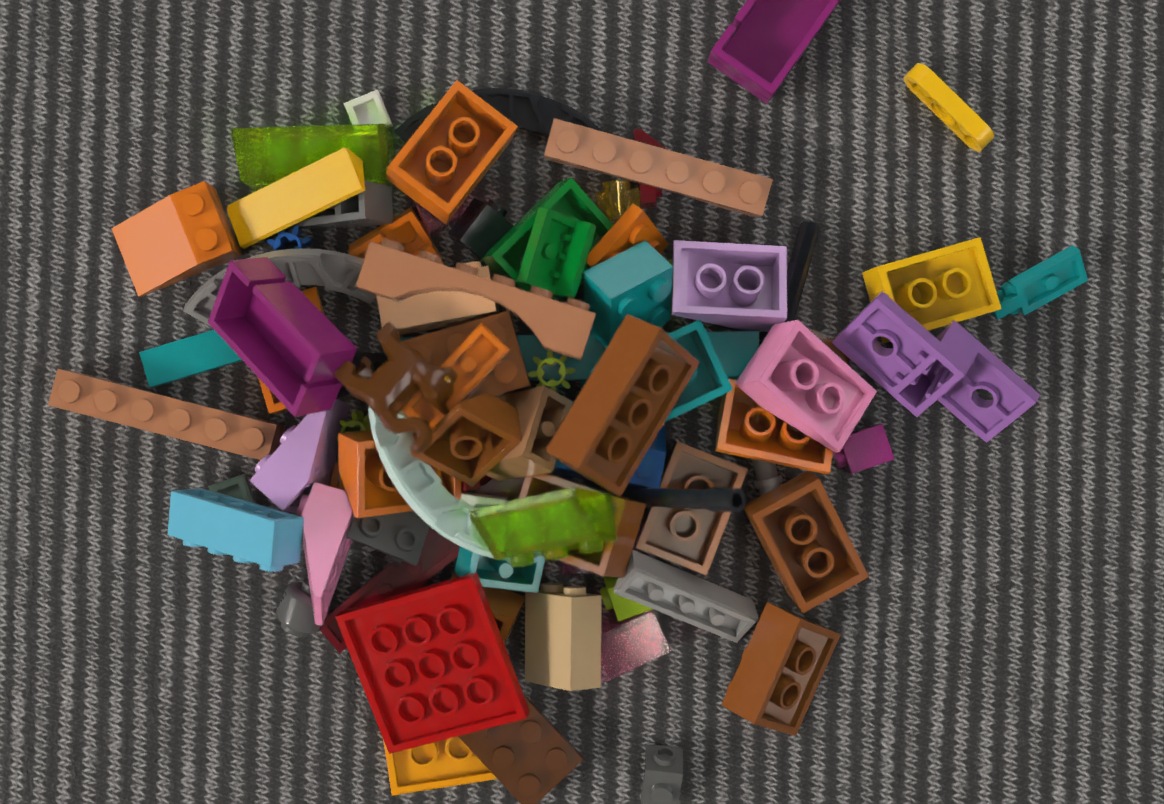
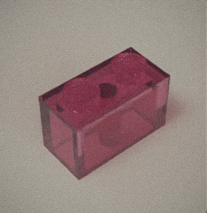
M653 610L611 625L608 620L601 622V680L603 683L672 652Z

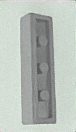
M632 550L624 578L619 577L613 589L617 595L735 643H738L759 619L753 600L635 550Z

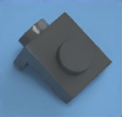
M646 745L641 804H678L683 778V749L666 745Z

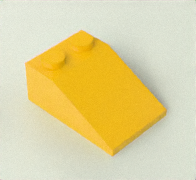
M981 237L877 266L862 272L870 302L883 291L927 331L949 325L953 320L960 322L1002 309ZM881 336L882 343L891 342L890 339Z

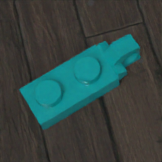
M1072 245L1001 285V290H996L1002 309L990 312L989 314L995 317L996 320L1010 313L1011 315L1022 313L1025 316L1087 282L1088 277L1080 250Z

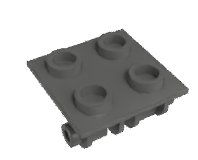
M415 511L364 518L353 516L346 538L385 553L388 556L387 562L391 565L401 566L402 561L417 566L430 526Z

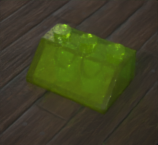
M573 487L469 510L471 521L494 559L510 561L511 567L534 564V558L545 556V560L569 557L568 551L579 549L580 553L598 552L604 550V543L617 541L611 494Z

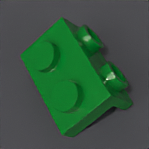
M539 207L516 282L529 287L534 286L553 293V296L575 298L581 283L586 259L592 247L596 225L590 222L575 221L549 208Z

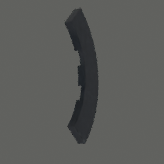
M508 88L472 90L477 96L517 125V129L529 131L547 139L549 138L554 118L602 131L590 119L572 107L535 92ZM438 103L431 104L408 118L394 130L395 134L406 144Z

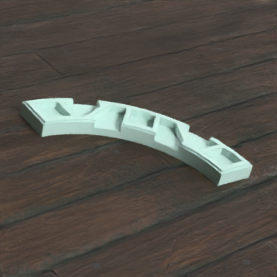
M368 406L372 434L380 459L393 484L409 506L429 526L455 544L493 559L500 556L503 519L487 514L463 499L454 497L441 484L443 481L435 473L431 465L411 455L410 448L415 442L412 435L414 432L397 434L391 432L384 427L380 418ZM402 409L397 412L398 418L409 417Z

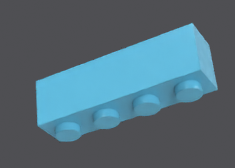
M203 488L171 491L168 535L182 539L183 545L191 547L204 546L208 548L207 552L210 554H229L233 556V561L257 563L260 564L259 569L269 572L282 571L285 565L300 563L304 517Z

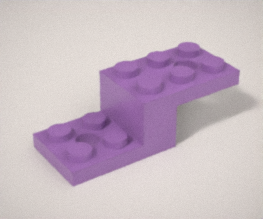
M883 291L832 341L833 345L916 417L938 400L986 443L1032 407L1040 396L1038 392L955 320L934 337ZM883 336L890 339L894 348H884L878 343L877 337ZM976 389L989 391L994 399L984 400L980 398L976 393Z

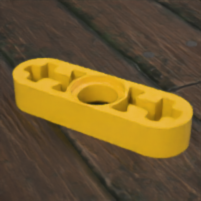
M917 63L904 76L903 79L907 87L971 149L981 152L992 141L994 133L991 128L926 65Z

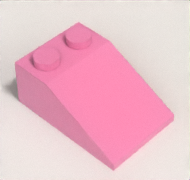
M799 320L774 324L735 383L762 408L834 452L841 451L877 392Z
M314 482L310 494L302 495L297 516L304 517L303 546L315 624L323 626L353 540L346 538L354 514L346 491Z

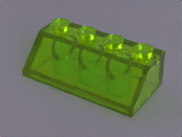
M385 124L231 128V137L240 179L248 187H252L253 192L345 147L349 148L363 161L364 181L383 185L391 183L386 179L388 165L395 158L394 138Z

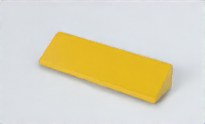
M345 147L227 206L228 216L240 247L245 249L365 191L363 161L349 148Z

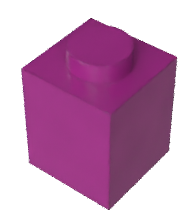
M874 424L853 431L841 451H833L837 467L839 469L844 468L845 473L849 474L894 460L883 424Z

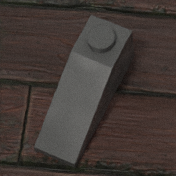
M364 181L365 191L284 230H293L295 226L300 229H326L392 224V186Z

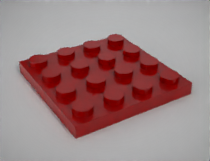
M477 572L343 610L335 616L389 754L523 720L528 717L530 713Z

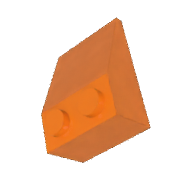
M206 181L173 193L111 228L139 297L242 256L216 188Z

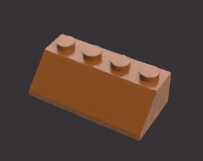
M627 314L559 429L554 434L546 452L568 467L621 497L700 362L661 328Z

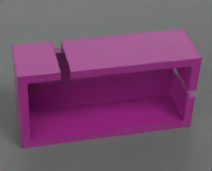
M747 0L735 16L733 23H730L711 50L707 63L768 104L841 0Z
M268 257L230 260L208 320L209 325L295 417L331 410L342 386V383L333 373L346 360L352 362L357 348L291 281L285 282L286 276Z

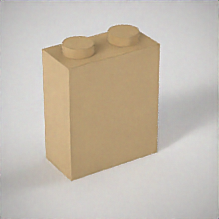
M542 583L538 593L525 592L526 682L567 691L601 688L602 595L586 593V587L584 586L563 587L561 583Z

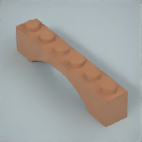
M555 118L544 153V159L649 185L755 218L763 216L773 181L771 178Z
M382 239L380 245L370 241L356 283V287L360 290L397 302L415 295L435 291H459L482 296L502 305L518 316L534 332L544 349L582 360L596 313L589 311L590 304L568 298L567 304L552 300V292L531 286L530 291L527 292L515 288V280L494 274L492 280L477 276L479 269L457 262L456 267L452 268L440 264L442 257L420 250L418 256L403 252L405 246L400 243Z
M57 369L48 403L49 406L259 460L268 454L272 455L281 445L280 438L284 434L286 426L63 369Z

